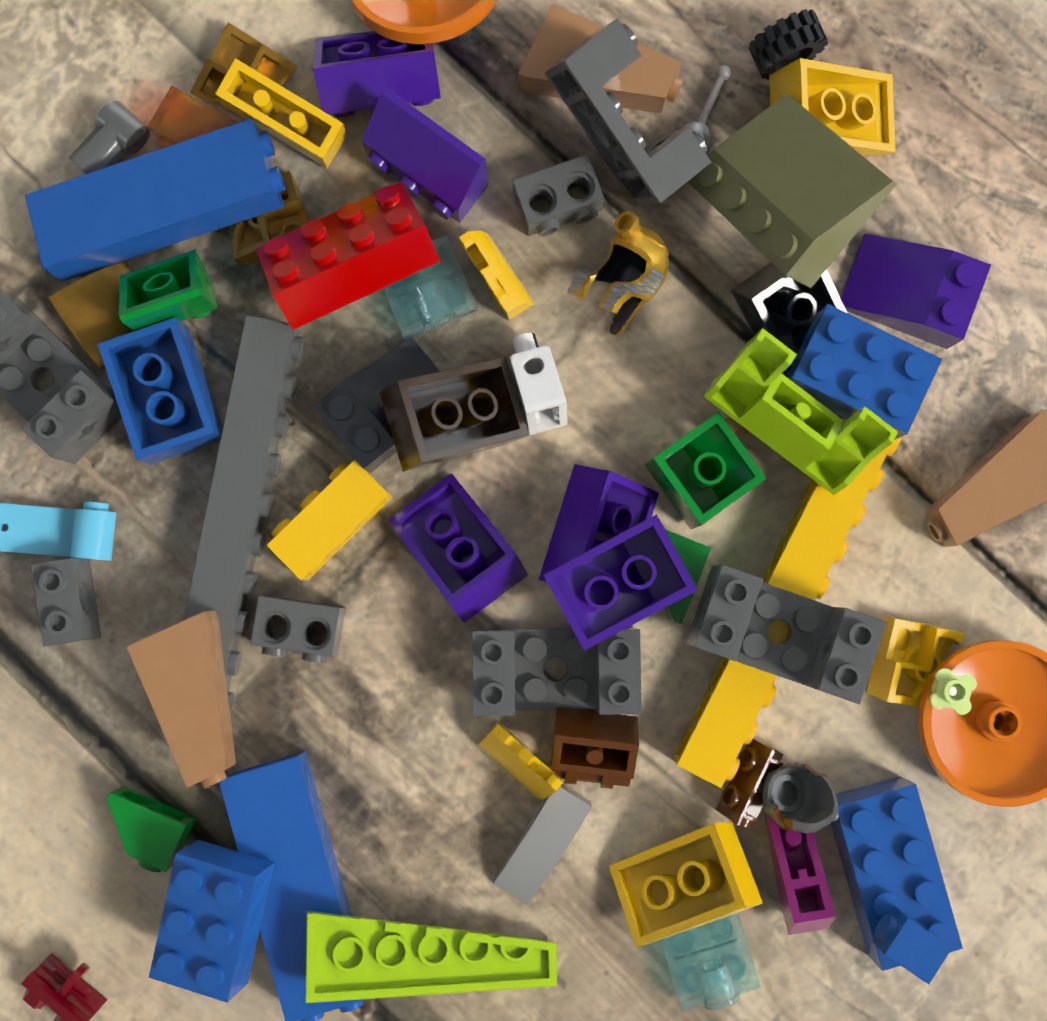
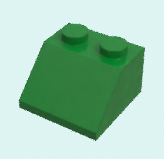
M196 249L120 276L119 317L122 323L134 331L174 317L180 321L188 318L198 319L209 314L211 310L217 309L215 287Z
M720 412L710 417L644 464L690 529L702 526L767 479Z

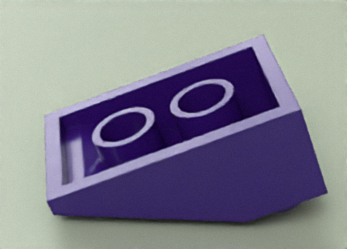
M865 233L840 299L847 312L948 349L964 340L991 264L954 250Z
M452 473L388 519V522L463 623L528 576L518 555Z
M657 514L544 574L548 585L584 651L698 590Z

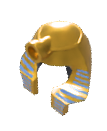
M625 211L617 217L614 223V229L617 233L610 238V248L588 265L576 268L572 283L567 290L569 294L583 300L594 281L612 283L599 306L615 313L612 319L613 323L610 326V333L613 336H621L629 323L632 322V318L662 287L668 274L669 252L664 241L651 229L642 227L639 224V218L631 211Z

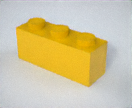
M236 58L215 93L223 107L245 120L252 118L258 128L267 131L271 136L328 169L347 136L342 122Z
M356 460L351 464H348L346 461L340 464L329 476L332 482L321 493L318 490L310 493L300 504L303 510L292 521L289 518L284 519L271 532L274 538L267 546L300 580H309L393 498Z

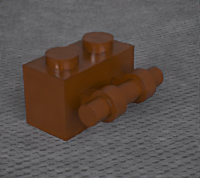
M557 707L549 768L561 779H564L566 784L576 785L577 781L600 783V788L613 789L614 785L629 787L630 780L634 779L639 750L638 717L620 714L599 715L595 711Z

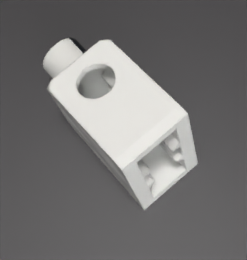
M525 333L515 337L512 342L516 354L510 356L511 369L529 434L533 435L567 425V401L550 347H539L534 333Z

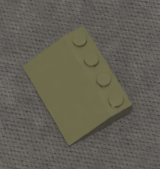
M785 94L715 147L708 156L711 163L689 181V184L785 276L812 288L897 185V183L788 94Z

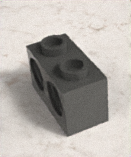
M588 154L513 180V195L528 236L537 233L539 237L551 235L561 229L560 225L574 220L576 224L586 223L596 218L598 212L602 211L604 196ZM573 187H582L587 191L588 196L577 200L569 196L568 190ZM542 199L546 200L551 205V208L546 212L539 213L534 211L530 205L535 200Z
M268 595L258 596L251 645L262 646V654L286 657L288 650L301 652L302 660L326 663L327 657L338 655L346 607ZM276 615L283 617L287 623V631L282 638L275 637L270 631V622ZM316 621L323 623L328 631L327 639L323 644L313 642L309 636V629Z

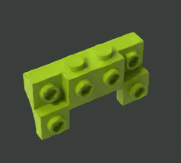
M762 328L741 348L734 361L713 380L703 397L831 494L835 495L849 486L871 460L894 442L898 431L865 406L846 421L834 414L782 374L791 365L797 354Z

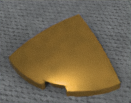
M228 22L210 58H207L190 93L203 100L221 104L215 93L235 58L280 86H283L289 80L298 66Z
M290 170L281 174L286 190L280 192L284 204L283 208L247 219L246 223L245 221L236 223L232 240L233 259L237 264L261 263L256 248L264 245L274 237H282L297 230L310 221Z
M125 261L96 271L48 297L77 341L101 370L105 368L98 344L132 332L127 325L122 323L119 317L120 276L132 272Z

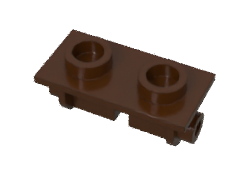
M752 739L741 752L739 768L733 779L729 781L722 791L716 811L738 826L742 825L749 828L751 822L756 823L763 807L762 793L757 791L759 784H762L767 773L777 770L780 766L784 765L781 762L784 754Z

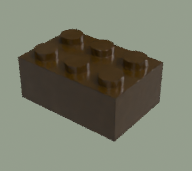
M507 357L399 380L379 392L403 472L507 445L530 435Z

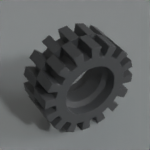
M804 9L798 14L796 12L789 14L786 19L782 17L776 20L777 23L775 25H768L764 28L765 32L758 33L754 37L755 40L750 42V47L748 48L761 78L769 80V75L799 58L813 60L817 57L816 54L821 53L825 49L824 47L828 45V39L814 10L810 9L807 11V9Z

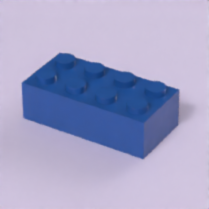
M900 776L836 794L839 818L837 821L831 822L866 951L872 961L882 971L900 966L884 955L872 942L875 938V928L879 920L885 914H890L895 906L941 937L952 947L950 952L963 949L917 785Z

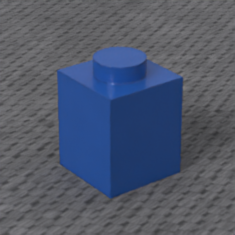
M896 906L890 914H885L879 920L875 928V938L872 941L884 955L928 985L952 950V947L941 937Z

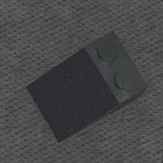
M771 262L731 290L747 323L755 334L763 328L796 354L815 316L827 304L847 313L827 269L810 288L785 276ZM793 362L782 372L785 376H787Z
M410 338L345 379L313 406L361 466L371 473L397 452L379 392L399 380L440 371L416 341Z

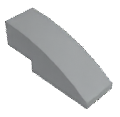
M564 784L555 793L545 798L537 812H534L493 884L528 905L579 830L592 808L591 801Z

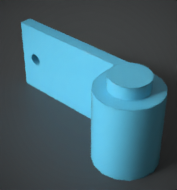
M84 502L83 509L0 503V551L112 561L117 513L109 512V504L98 502Z

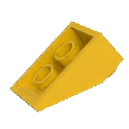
M799 58L769 75L770 106L785 94H788L861 155H888L896 152L892 74Z
M732 822L710 824L609 865L636 948L763 904Z

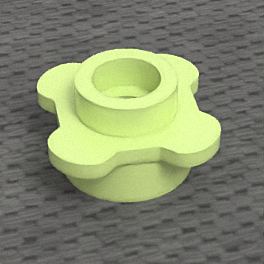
M939 669L935 674V680L932 684L931 705L937 709L944 707L954 709L960 715L967 714L972 707L969 700L971 691L977 686L976 679L970 674L960 676L953 674L950 669ZM953 687L957 691L955 695L950 694V689Z

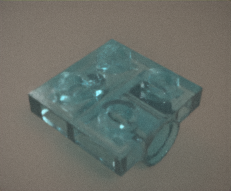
M448 235L432 240L440 259L439 263L383 288L405 340L478 311Z
M738 913L660 940L682 1012L703 1005L706 1009L710 1010L726 1008L738 1002L740 994L761 988Z

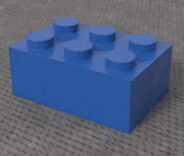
M827 304L815 316L786 377L834 414L845 419L850 418L865 406L898 431L895 438L898 439L908 434L942 358Z
M174 317L98 344L136 460L152 465L221 440L223 426L188 326Z
M197 840L175 854L149 978L228 1003L249 982L275 862L201 840Z

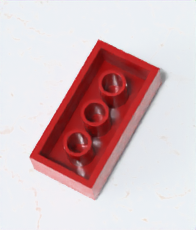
M402 181L394 185L382 187L376 193L362 200L345 204L336 212L318 220H311L301 228L282 237H274L264 245L256 248L272 295L292 330L440 262L425 223Z

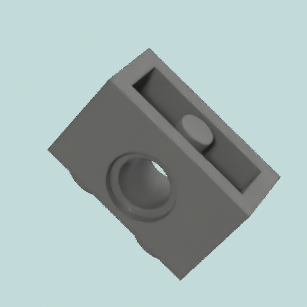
M69 558L31 565L43 647L101 638L90 559Z

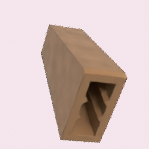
M552 3L518 73V90L528 94L561 98L544 72L603 26ZM638 43L637 49L642 56L606 83L603 89L605 92H611L618 99L622 108L661 113L667 101L675 102L684 80L678 78L682 62Z
M1047 409L1032 413L1022 419L925 511L929 519L927 528L936 542H941L943 547L958 546L1047 501Z
M214 610L201 612L126 646L186 788L199 782L203 789L219 783L227 778L225 770L236 764L219 619Z

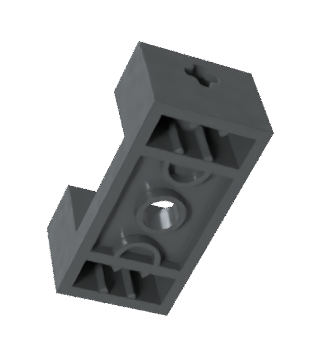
M617 18L590 35L544 73L634 205L658 204L708 166L711 161L705 153L707 152V146L704 140L695 131L691 132L689 127L662 134L646 147L642 135L634 127L629 128L621 116L623 109L618 99L611 92H605L603 89L606 83L642 56L637 49L638 41L635 34L626 24H621Z
M0 288V395L28 421L22 430L51 458L76 464L122 418L114 392L22 300ZM50 370L54 376L53 384L49 389L40 391L36 384L37 377L41 372Z
M725 565L711 566L685 644L860 705L887 624L886 621L848 608L832 607L763 583L764 579ZM776 620L783 621L789 631L787 639L780 644L771 642L767 634L769 625Z
M628 627L585 651L572 628L474 629L472 631L473 716H515L516 710H557V707L578 710L596 709L599 715L642 714L640 629ZM552 657L563 659L567 665L566 674L559 680L549 679L543 671L545 662Z

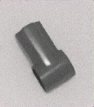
M118 100L106 104L98 113L95 120L96 128L68 158L85 174L115 165L125 154H134L146 144L150 137V128Z

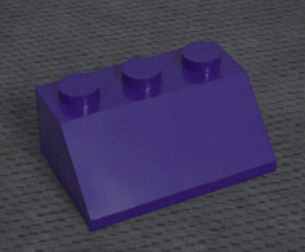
M375 31L315 39L313 71L322 111L328 115L333 114L336 117H347L353 115L358 110L372 109L374 111L379 96L385 87L413 106H424L432 103L435 99H441L433 43H402L386 38Z
M387 87L383 89L362 138L367 162L377 171L385 174L388 170L399 178L397 182L402 181L407 192L412 196L416 197L418 193L430 201L429 206L442 218L448 220L451 216L461 223L488 187L486 159Z
M574 464L538 580L547 582L544 574L652 517L659 492L608 470Z

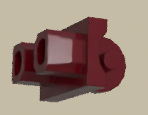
M52 953L22 982V985L26 988L23 1000L33 1009H42L47 1005L57 1014L54 1021H90L108 999L83 979L90 969L85 962L73 971Z

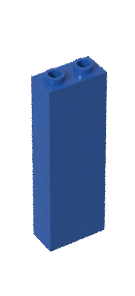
M251 118L26 194V203L42 267L62 282L283 208L284 204L280 192L286 190L279 168L272 166L270 156L275 155V149L268 132H261Z
M306 751L227 774V778L219 782L238 852L275 862L260 932L285 1021H317L328 1011L339 1008L340 1012L344 1013L361 1007L367 999L306 1003L305 1001L306 911L352 916Z

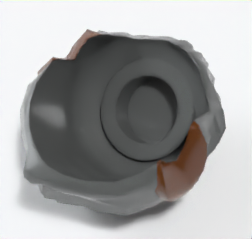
M787 763L784 766H780L777 770L767 773L762 781L761 791L764 811L780 828L786 831L816 832L831 822L837 821L839 818L835 788L826 777V774L816 772L807 763Z

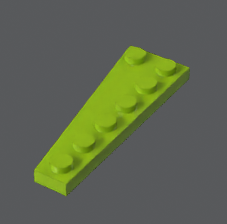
M306 911V1003L557 986V944L553 940Z

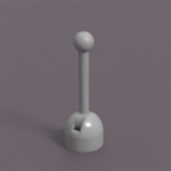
M721 65L716 69L715 76L717 79L698 122H689L682 128L689 127L691 132L695 131L704 140L707 148L710 143L711 134L709 127L705 123L723 82L727 81L731 76V70L726 65Z

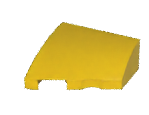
M467 231L459 237L462 247L484 278L487 289L509 321L535 304L488 233L484 231Z
M884 616L883 621H886L887 624L872 667L866 693L886 702L919 707L922 692L931 674L942 663V658L953 643L962 644L965 633L925 623Z
M499 721L493 725L477 744L481 750L539 800L549 797L563 784L562 779L532 754L528 747Z

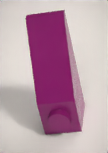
M764 811L777 890L788 935L829 929L836 918L814 833L786 831L780 828Z

